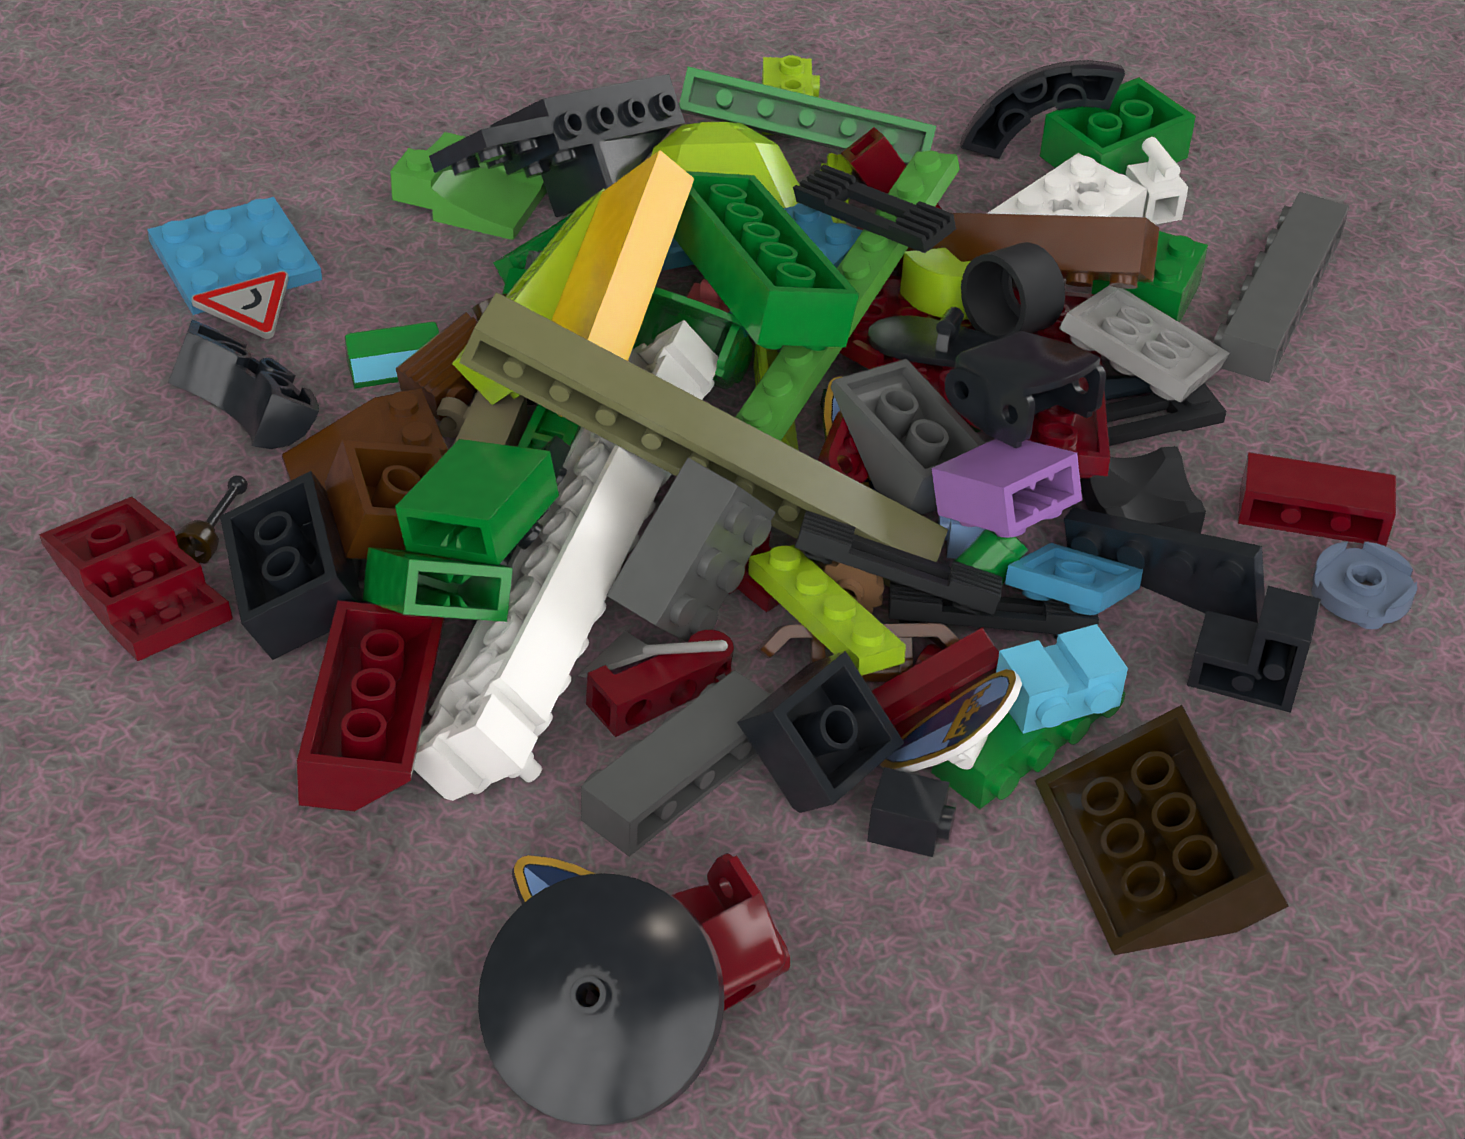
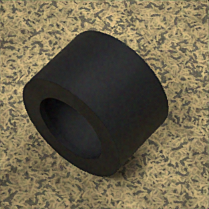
M1024 242L977 256L971 260L962 276L961 298L965 313L976 331L1000 338L1016 331L1033 333L1053 325L1060 317L1064 307L1065 285L1061 271L1054 258L1041 246ZM1012 278L1014 279L1017 285L1021 305L1018 303L1014 295L1012 288Z

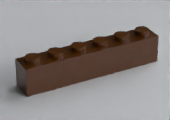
M952 213L956 230L931 248H947L957 259L965 262L971 261L977 256L1019 243H1034L1044 248L1054 258L1063 279H1066L1065 283L1067 285L1092 287L1093 280L1110 281L1109 285L1112 287L1134 289L1137 288L1138 282H1153L1159 227L1145 217ZM908 247V249H907L906 251H916V250H915V249H912V248H910V247ZM904 255L894 269L897 272L896 276L902 277Z

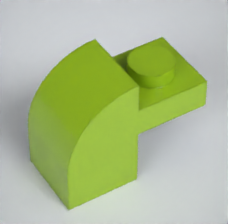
M947 248L930 249L926 253L917 250L905 251L900 294L913 307L924 313L942 318L949 308L957 307L962 310L964 314L963 319H968L961 298V281L963 273L971 261L961 262Z

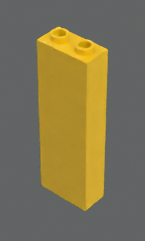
M661 150L602 192L551 320L627 361L632 352L694 181L692 176Z

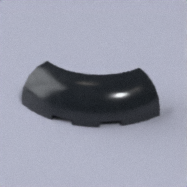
M1073 60L1043 66L1027 72L1010 81L986 100L967 125L961 138L960 147L1000 159L1004 149L1016 134L1031 123L1033 116L1053 107H1056L1057 110L1073 107H1094L1109 110L1125 76V71L1121 65L1094 60Z
M192 319L168 383L205 399L232 416L248 432L251 437L252 446L275 449L290 446L304 437L315 422L319 412V405L312 391L307 388H302L299 391L293 385L296 375L274 359L262 358L258 361L251 357V353L246 350V343Z

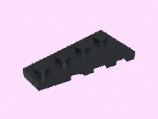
M1072 507L1065 516L1067 548L1143 569L1140 586L1206 614V610L1255 623L1259 622L1265 599L1262 546Z

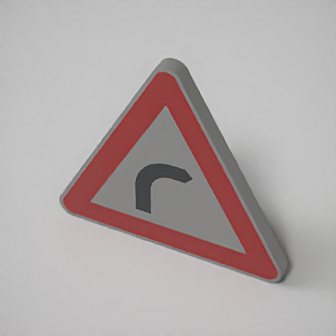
M278 271L192 296V305L236 325L238 328L240 327L262 338L269 339L275 333L289 281L288 273L286 271Z

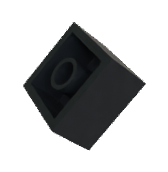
M846 651L809 663L737 722L792 808L799 813L834 805L904 744V741Z

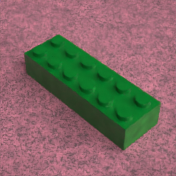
M686 171L694 178L673 238L754 342L763 348L773 350L781 349L783 345L803 346L814 351H823L827 347H846L859 293L756 176Z

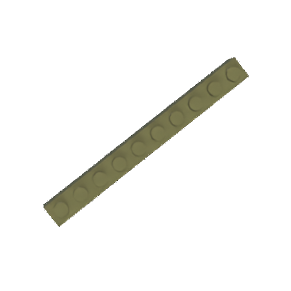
M497 292L471 334L459 363L675 476L679 474L687 458L692 459L738 485L776 513L771 520V526L796 539L798 538L807 510L854 526L855 535L934 562L938 560L948 531L947 528ZM883 578L884 585L890 587V580Z

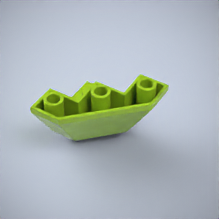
M700 122L681 125L653 148L651 156L661 150L685 171L755 175L783 208L793 207L798 204L793 187L800 185L778 144L742 123Z

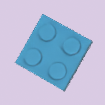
M1049 543L1020 560L1009 564L1005 585L1021 589L1022 594L1030 599L1040 601L1055 599L1068 603L1069 609L1076 613L1096 615L1140 589L1143 569Z

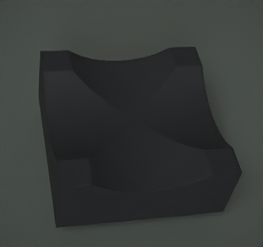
M1177 446L1161 447L1151 453L1137 457L1118 458L1110 456L1108 476L1094 475L1090 478H1080L1081 492L1090 511L1201 533L1206 510L1202 501L1194 495L1190 488L1184 470L1183 459Z

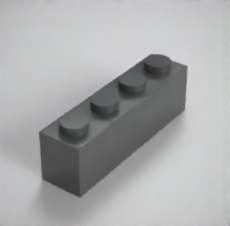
M736 670L732 671L718 683L708 685L697 699L681 711L671 713L660 727L643 740H636L631 743L623 755L603 770H596L586 779L581 786V821L630 857L758 755L737 722L771 694Z

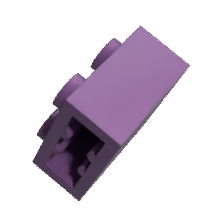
M994 439L932 468L938 515L959 521L962 526L980 527L994 531L999 537L1009 538L1022 535L1026 532L1027 527L1041 520L1056 518L1062 514V510L1082 501L1077 453L1028 440L1023 441L1021 447L1014 448Z

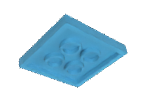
M274 197L255 199L240 206L224 210H212L205 215L181 221H170L162 226L147 229L149 242L192 315L205 312L192 305L191 298L193 295L278 271H286L288 273L289 281L286 290L322 280L320 266Z

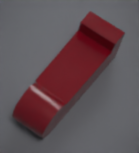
M702 630L693 634L688 642L724 640L727 642L728 648L725 651L658 655L615 675L606 665L587 673L586 705L606 728L617 737L699 697L708 685L719 682L716 677L722 674L726 676L730 674L734 651L733 642L723 632Z

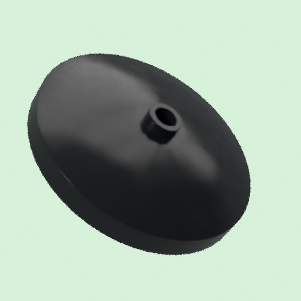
M607 873L586 874L559 881L544 888L523 903L506 921L493 941L484 962L478 993V1013L484 1044L490 1059L507 1085L525 1102L544 1114L562 1121L592 1126H614L643 1119L660 1111L683 1094L697 1079L714 1050L719 1037L724 1011V983L719 959L711 939L693 913L673 896L650 883L629 876ZM597 986L600 991V997L598 1002L592 1006L586 1003V996L588 991L595 990Z

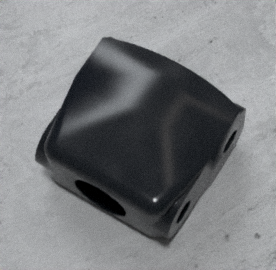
M1016 331L961 352L956 357L954 369L950 370L946 375L944 385L947 398L957 412L987 435L1014 448L1022 446L1023 441L1031 437L1034 415L1059 405L1085 418L1091 417L1092 412L1098 410L1102 405L1106 372L1103 366L1100 365L1101 357L1072 344L1024 331ZM1085 377L1088 381V392L1080 387L1079 379Z

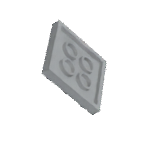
M1110 285L1069 311L1059 329L1070 335V340L1076 346L1087 351H1097L1110 359L1111 366L1117 371L1129 376L1136 375L1151 384L1150 389L1158 396L1167 400H1177L1180 403L1219 371L1230 354L1125 289Z

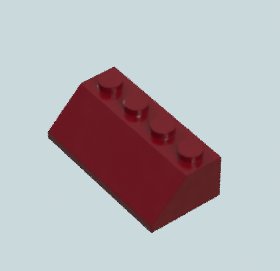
M338 600L297 758L299 806L355 812L411 781L445 617L403 615L375 604Z

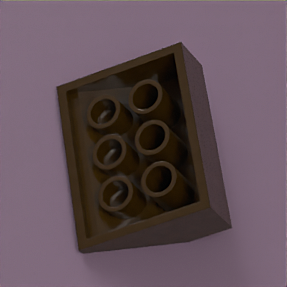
M1182 705L1034 780L1114 955L1236 933L1289 907L1201 737Z

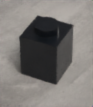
M884 767L871 807L867 842L933 857L938 838L949 840L954 823L956 807L947 805L950 782Z

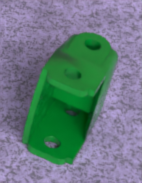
M655 287L633 349L643 343L647 346L652 344L657 335L685 320L718 356L717 369L713 377L714 386L728 389L734 383H740L750 364L753 345L750 342V335L733 314Z

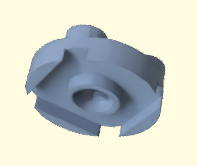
M1341 542L1331 545L1320 554L1313 573L1311 594L1313 597L1321 599L1320 603L1336 616L1357 623L1365 629H1379L1383 624L1401 619L1411 609L1417 591V582L1414 583L1411 578L1413 569L1409 562L1394 550L1371 542H1364L1362 549H1346L1348 542ZM1365 580L1371 582L1373 585L1368 586L1360 583H1363Z

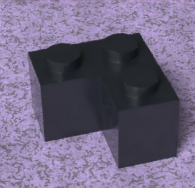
M1268 586L1258 623L1206 610L1187 686L1291 713L1311 644L1321 599Z

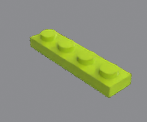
M795 545L777 546L768 552L749 557V575L834 655L846 651L861 676L905 662L906 645L812 560L806 557L802 551L795 548Z

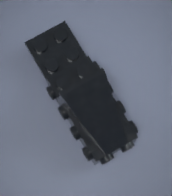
M665 74L543 98L490 125V128L481 129L430 155L429 158L434 173L453 170L454 176H460L478 170L480 168L479 163H486L488 169L504 165L507 175L525 172L526 178L541 175L555 217H560L575 211L576 208L603 188L606 190L640 165L671 129L684 124L685 121L670 75Z

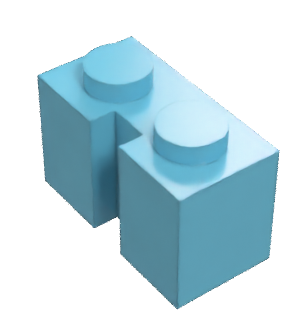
M1097 624L1058 634L1057 643L1048 647H1043L1040 641L1036 640L1000 650L996 673L1008 669L1015 671L1020 676L1022 686L1009 713L1023 734L1045 727H1055L1063 722L1093 713H1104L1111 708L1120 706L1128 667Z

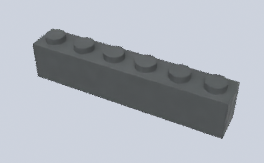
M1299 192L1291 207H1283L1277 229H1271L1265 251L1259 252L1252 275H1247L1244 280L1239 300H1233L1226 324L1221 323L1216 333L1214 344L1230 353L1222 369L1267 383L1270 382L1342 238L1349 210L1348 205Z

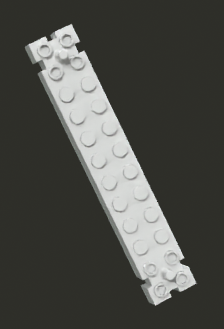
M683 320L657 335L652 344L647 346L643 343L633 349L628 361L703 400L704 396L711 391L715 384L713 377L717 369L718 356L689 324ZM583 427L580 428L563 464V467L568 471L564 479L557 486L559 496L547 513L538 521L543 525L540 534L527 549L523 550L518 546L507 565L513 568L507 622L478 620L428 712L432 716L431 721L422 727L414 770L445 799L454 801L470 793L474 795L479 794L491 783L505 777L515 778L520 776L529 783L540 775L542 766L534 759V754L532 753V749L538 739L537 736L545 731L553 719L551 710L558 696L565 691L571 682L569 673L576 659L589 645L587 636L594 622L602 616L607 605L604 601L620 574L621 566L627 554L637 545L640 539L637 533L643 521L655 508L656 504L653 500L659 488L666 483L671 475L668 471Z

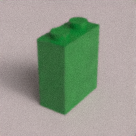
M459 439L395 506L406 551L499 565L559 496L551 453L546 450Z
M368 547L363 600L403 615L507 622L513 568L501 564H485L406 550Z

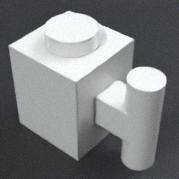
M1155 137L1147 138L1142 144V149L1149 157V161L1127 165L1125 175L1132 181L1147 188L1142 217L1149 219L1154 224L1182 220L1188 186L1179 176L1180 167Z

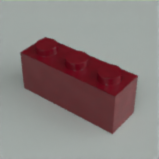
M1248 452L1240 485L1238 524L1362 544L1364 542H1371L1386 547L1396 516V475Z

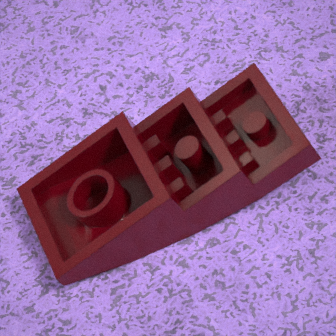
M132 496L39 534L43 546L58 568L109 633L137 661L233 619L229 601L205 582L201 565L179 548L174 529Z

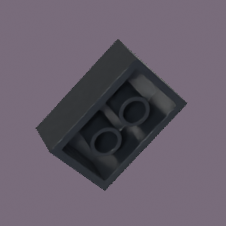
M312 471L220 516L241 624L272 660L329 633L338 600L363 603L353 559L345 557L327 491Z

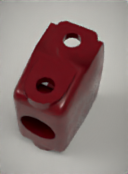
M729 853L718 857L707 873L708 885L694 887L671 895L693 913L711 939L722 970L724 1011L766 989L775 977L787 972L790 968V955L787 946L774 926L760 890L738 856L733 857Z

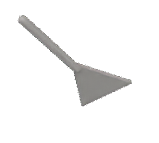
M624 631L578 676L587 678L588 672L604 665L612 670L654 655L725 651L728 648V644L724 640L647 645L627 631Z

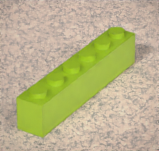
M604 188L576 208L506 295L507 298L552 320L600 196L605 190ZM465 348L453 361L452 364L491 405H494L508 394L513 399L520 396V394L459 363Z

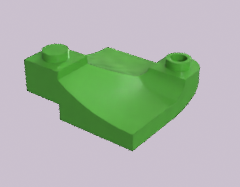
M444 132L427 150L408 148L390 171L392 200L432 209L433 221L511 240L515 239L547 193L541 175L533 178H526L525 172L507 175L504 165L488 169L486 163H479L480 168L478 170L460 176H454L453 170L434 173L429 156L465 138V136Z

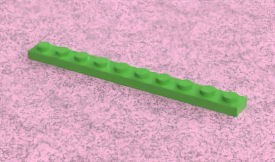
M932 150L917 151L888 194L915 205L921 201L935 207L960 170L957 154L938 153ZM878 209L874 213L894 222L898 218ZM863 229L837 267L840 273L859 293L849 337L895 269L904 252L908 249L905 245ZM784 345L735 418L781 441L842 347H827L823 351H814L803 346Z

